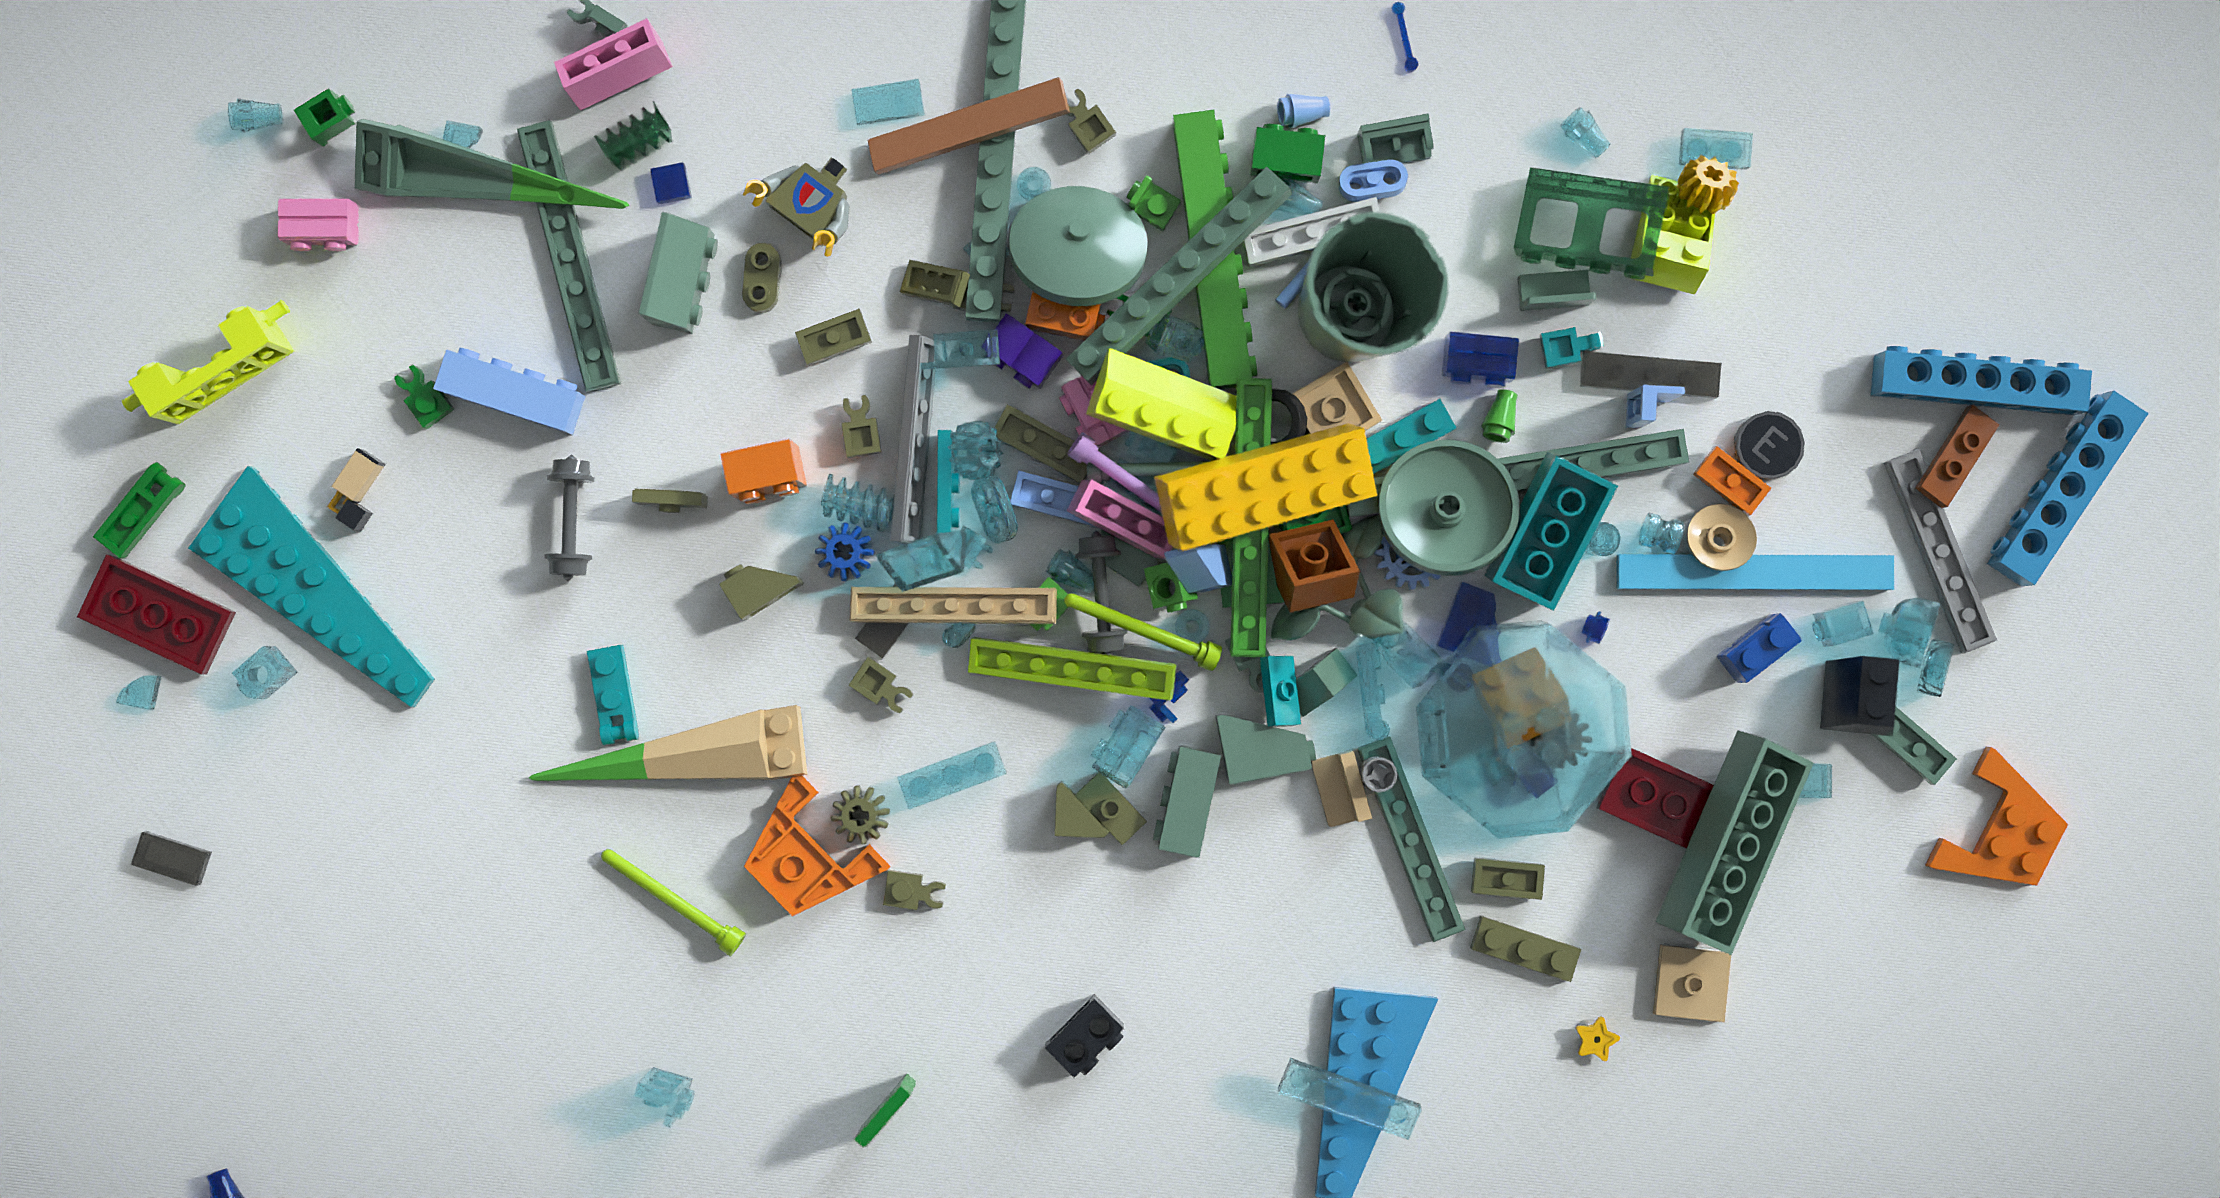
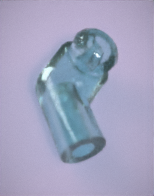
M953 623L949 629H945L943 632V643L952 648L964 645L975 632L976 624Z

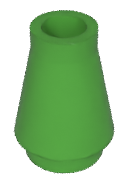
M1505 389L1497 391L1496 398L1481 425L1482 429H1484V438L1498 443H1508L1510 437L1515 435L1516 400L1518 396L1515 392Z

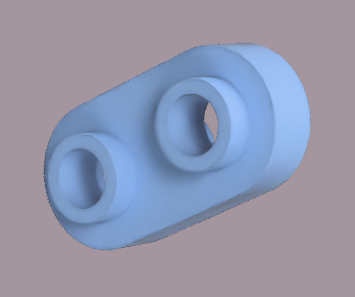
M1396 160L1351 165L1345 168L1340 175L1339 191L1345 199L1352 202L1377 197V199L1394 197L1405 189L1408 172L1405 166ZM1391 178L1395 183L1391 185L1386 184L1384 179ZM1358 183L1361 185V188L1355 190L1350 185Z

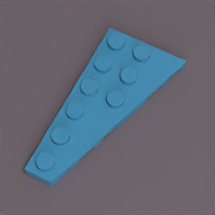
M1334 987L1315 1185L1316 1197L1352 1198L1437 1004V997Z

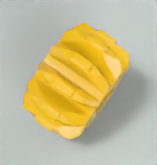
M1700 155L1696 160L1690 159L1677 180L1678 184L1676 187L1680 189L1678 198L1688 200L1687 208L1695 206L1700 214L1706 209L1713 215L1720 209L1725 210L1731 204L1738 190L1737 171L1729 170L1728 162L1720 163L1717 161L1716 156L1710 160L1703 155Z

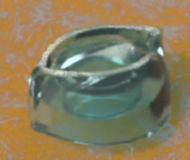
M1937 639L1931 640L1917 687L1919 693L1934 697L1942 696L1954 644Z

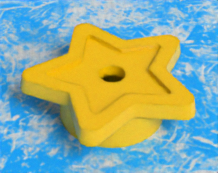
M1598 1017L1591 1025L1576 1027V1031L1581 1037L1578 1055L1595 1054L1602 1061H1607L1609 1047L1618 1042L1620 1036L1607 1030L1604 1017ZM1596 1036L1600 1038L1598 1043L1594 1042Z

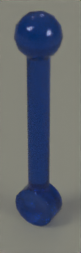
M1395 2L1392 5V11L1397 15L1407 59L1404 63V68L1408 72H1414L1418 67V60L1412 55L1403 15L1405 5L1402 2Z

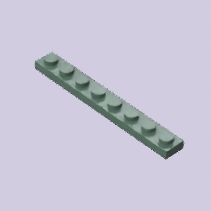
M1266 167L1066 358L1068 363L1092 386L1098 379L1107 349L1111 348L1124 354L1131 349L1293 194L1290 187Z

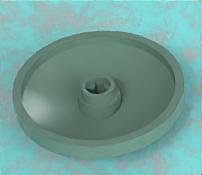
M1067 186L1039 194L1021 208L1010 229L1009 255L1016 274L1033 292L1059 304L1091 306L1105 303L1121 296L1139 279L1147 257V234L1139 216L1120 198L1096 188Z
M1458 440L1430 441L1404 453L1387 472L1378 500V515L1381 529L1393 550L1412 566L1428 573L1444 576L1469 574L1486 567L1497 559L1506 549L1514 535L1520 510L1517 488L1505 466L1483 448Z

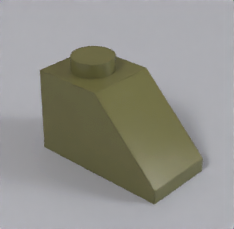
M740 564L724 574L726 580L719 585L740 619L747 620L803 585L804 582L797 576L753 566L744 568Z

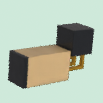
M357 448L331 486L337 492L327 506L337 513L335 517L337 520L352 530L360 532L373 513L357 502H361L386 465L366 450ZM345 495L346 499L342 503L343 507L339 510L336 508V505L342 496Z

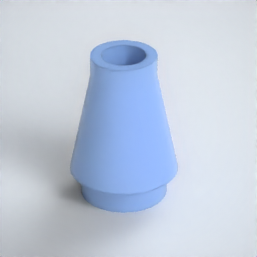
M1287 94L1285 98L1278 99L1277 112L1279 122L1282 126L1288 125L1289 128H1294L1320 118L1329 117V99L1327 96L1315 97Z

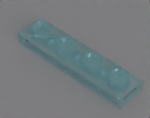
M1293 1058L1289 1059L1278 1086V1094L1407 1140H1409L1422 1111L1420 1103Z

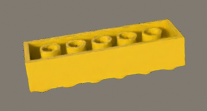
M1349 423L1154 477L1168 544L1180 551L1377 496L1365 429Z

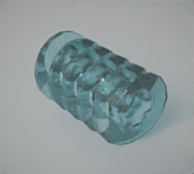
M829 473L823 490L821 506H823L824 517L830 518L836 510V517L839 521H844L849 514L851 524L857 525L863 517L865 528H870L876 521L877 531L883 532L889 525L893 515L895 494L891 499H887L886 488H882L879 494L875 496L873 485L871 484L868 485L864 493L860 492V481H855L851 489H848L845 477H842L838 485H834L833 474Z

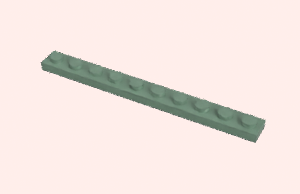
M991 0L983 102L1019 90L1026 0ZM1016 131L982 141L979 144L966 320L1001 321Z
M1684 429L1497 458L1510 473L1517 491L1529 488L1547 452L1599 477L1689 463ZM1385 477L1374 478L1377 496L1346 504L1349 518L1378 513V500Z

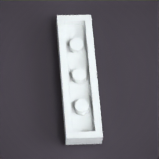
M1377 197L1257 227L1244 240L1250 266L1313 251L1321 238L1330 229L1349 217L1363 213H1380Z

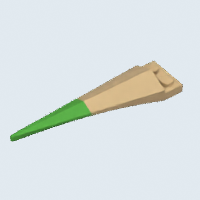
M793 705L768 710L760 709L536 773L529 778L534 781L635 779L776 780L807 775L801 707Z

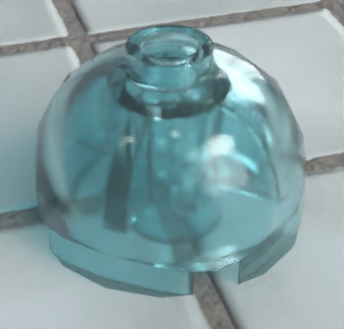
M1910 598L1896 604L1891 614L1884 612L1878 632L1885 634L1884 646L1888 654L1894 659H1900V662L1905 665L1920 669L1941 603L1923 598Z

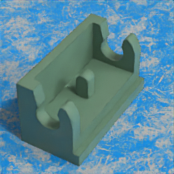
M1429 113L1361 125L1357 136L1362 163L1383 160H1396L1400 163H1407L1431 158V149H1434Z

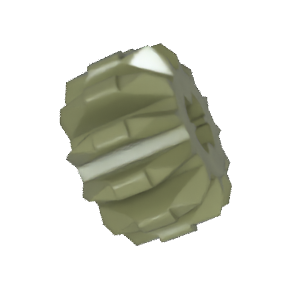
M856 785L853 788L854 798L847 790L841 792V797L846 804L840 801L833 802L832 806L842 811V813L832 815L831 821L837 822L842 820L844 825L838 827L836 833L839 835L848 829L850 832L846 841L852 843L856 834L859 833L860 843L862 845L868 842L867 831L876 840L881 835L875 825L880 828H887L889 825L887 821L879 818V816L890 814V808H878V805L884 802L886 798L884 795H881L873 801L871 799L875 790L873 787H869L863 797L861 786ZM857 805L861 806L862 811H868L869 817L863 820L865 824H860V820L852 816V812L858 810L855 807Z

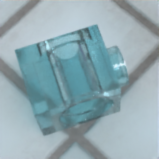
M262 646L232 672L239 681L236 683L238 689L250 699H268L298 673L276 646ZM262 666L268 672L267 680L263 684L257 677L258 670Z

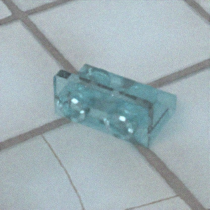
M653 1067L638 1082L634 1096L642 1098L644 1104L652 1107L661 1108L664 1105L668 1106L663 1126L670 1128L677 1119L681 1120L685 1111H689L692 1105L695 1091L690 1090L693 1078Z

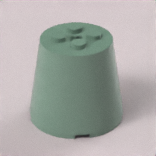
M1376 212L1354 215L1330 229L1321 238L1312 252L1298 302V319L1302 332L1308 342L1318 352L1330 359L1341 362H1359L1399 353L1422 341L1439 322L1448 296V276L1442 256L1439 257L1435 248L1428 240L1430 237L1418 226L1406 219L1392 214ZM1349 302L1353 303V309L1357 311L1356 313L1351 311V307L1348 306Z

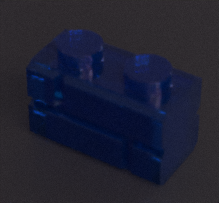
M1449 332L1445 337L1442 376L1451 377L1450 382L1454 384L1467 385L1471 384V379L1485 380L1484 386L1504 388L1506 382L1510 383L1516 377L1519 338Z

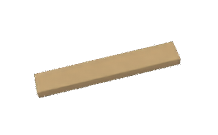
M851 587L849 621L852 623L1056 624L1057 589Z

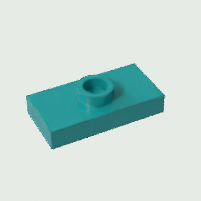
M1266 656L1260 658L1267 727L1301 725L1294 656Z

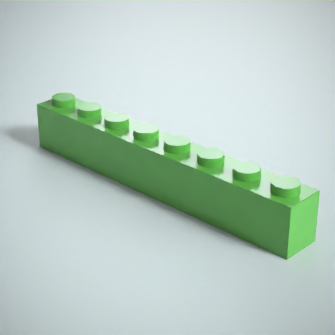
M1214 109L1173 115L1172 125L1189 240L1233 199L1232 188L1225 187L1223 175L1229 174L1227 154H1220L1219 140H1224L1222 119L1216 120ZM1234 250L1195 286L1209 386L1220 390L1236 388L1237 378L1257 376L1255 356H1249L1247 343L1253 342L1251 323L1244 322L1242 310L1248 308L1247 293L1245 288L1239 289L1238 275H1243L1241 254L1235 255Z

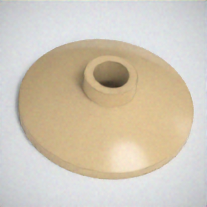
M1716 504L1701 509L1692 518L1687 529V543L1692 555L1704 566L1717 571H1730L1743 566L1752 557L1757 545V534L1752 521L1741 510L1729 505ZM1713 538H1722L1724 546L1716 545Z

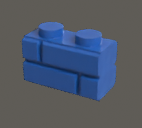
M1781 613L1770 614L1733 642L1732 647L1725 648L1716 656L1737 683H1748L1799 644L1802 639Z

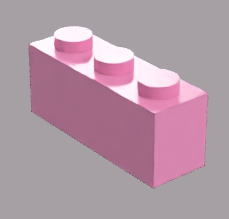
M647 18L554 62L564 90L580 111L673 67L661 38Z
M1092 479L1081 481L1067 512L1155 558L1165 559L1164 552L1171 551L1173 546L1168 544L1163 517Z

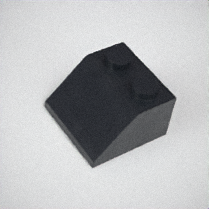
M1858 656L1826 661L1820 729L1893 736L1900 659Z

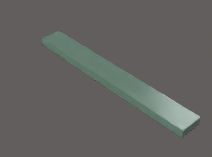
M547 120L517 128L527 168L568 182L553 123ZM536 202L585 391L590 393L620 385L618 369L575 206Z

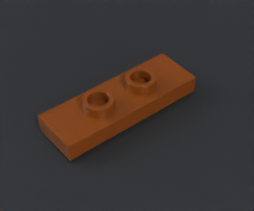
M1967 406L1915 489L1940 508L1948 507L2000 424L1976 406Z

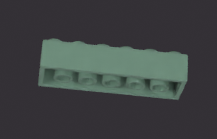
M1737 730L1655 922L1732 955L1814 764L1813 762L1766 738Z

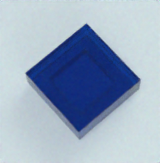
M684 162L650 169L655 198L658 204L692 198Z

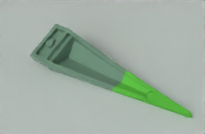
M367 119L356 121L354 189L385 196L511 200L624 209L629 206L625 201L402 125L394 126Z

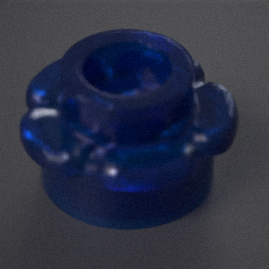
M1598 611L1596 616L1589 614L1581 633L1587 635V643L1592 641L1600 644L1606 633L1610 619L1602 616L1601 611Z

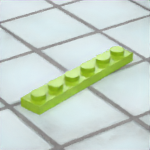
M980 637L971 638L968 673L1171 700L1173 698L1176 664Z

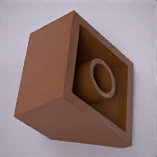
M1334 520L1269 534L1268 539L1277 587L1290 613L1354 598L1360 571Z

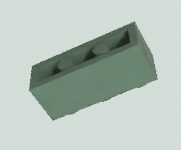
M1179 746L1178 753L1171 752L1167 772L1173 773L1171 787L1164 785L1160 806L1166 807L1164 820L1157 819L1153 840L1159 841L1158 849L1197 858L1200 857L1221 759L1220 754Z

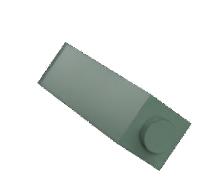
M1223 714L1215 716L1227 780L1230 785L1312 769L1311 761L1316 760V753L1313 741H1307L1305 734L1276 727H1267L1264 724Z

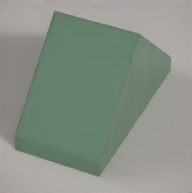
M1337 648L1296 678L1299 709L1302 717L1334 697L1358 676Z

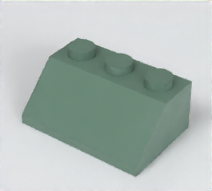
M661 213L639 309V315L652 325L693 333L694 325L698 326L700 324L703 307L699 305L702 292H707L710 283V272H707L709 259L715 258L718 247V240L714 238L715 234L709 227L670 213Z

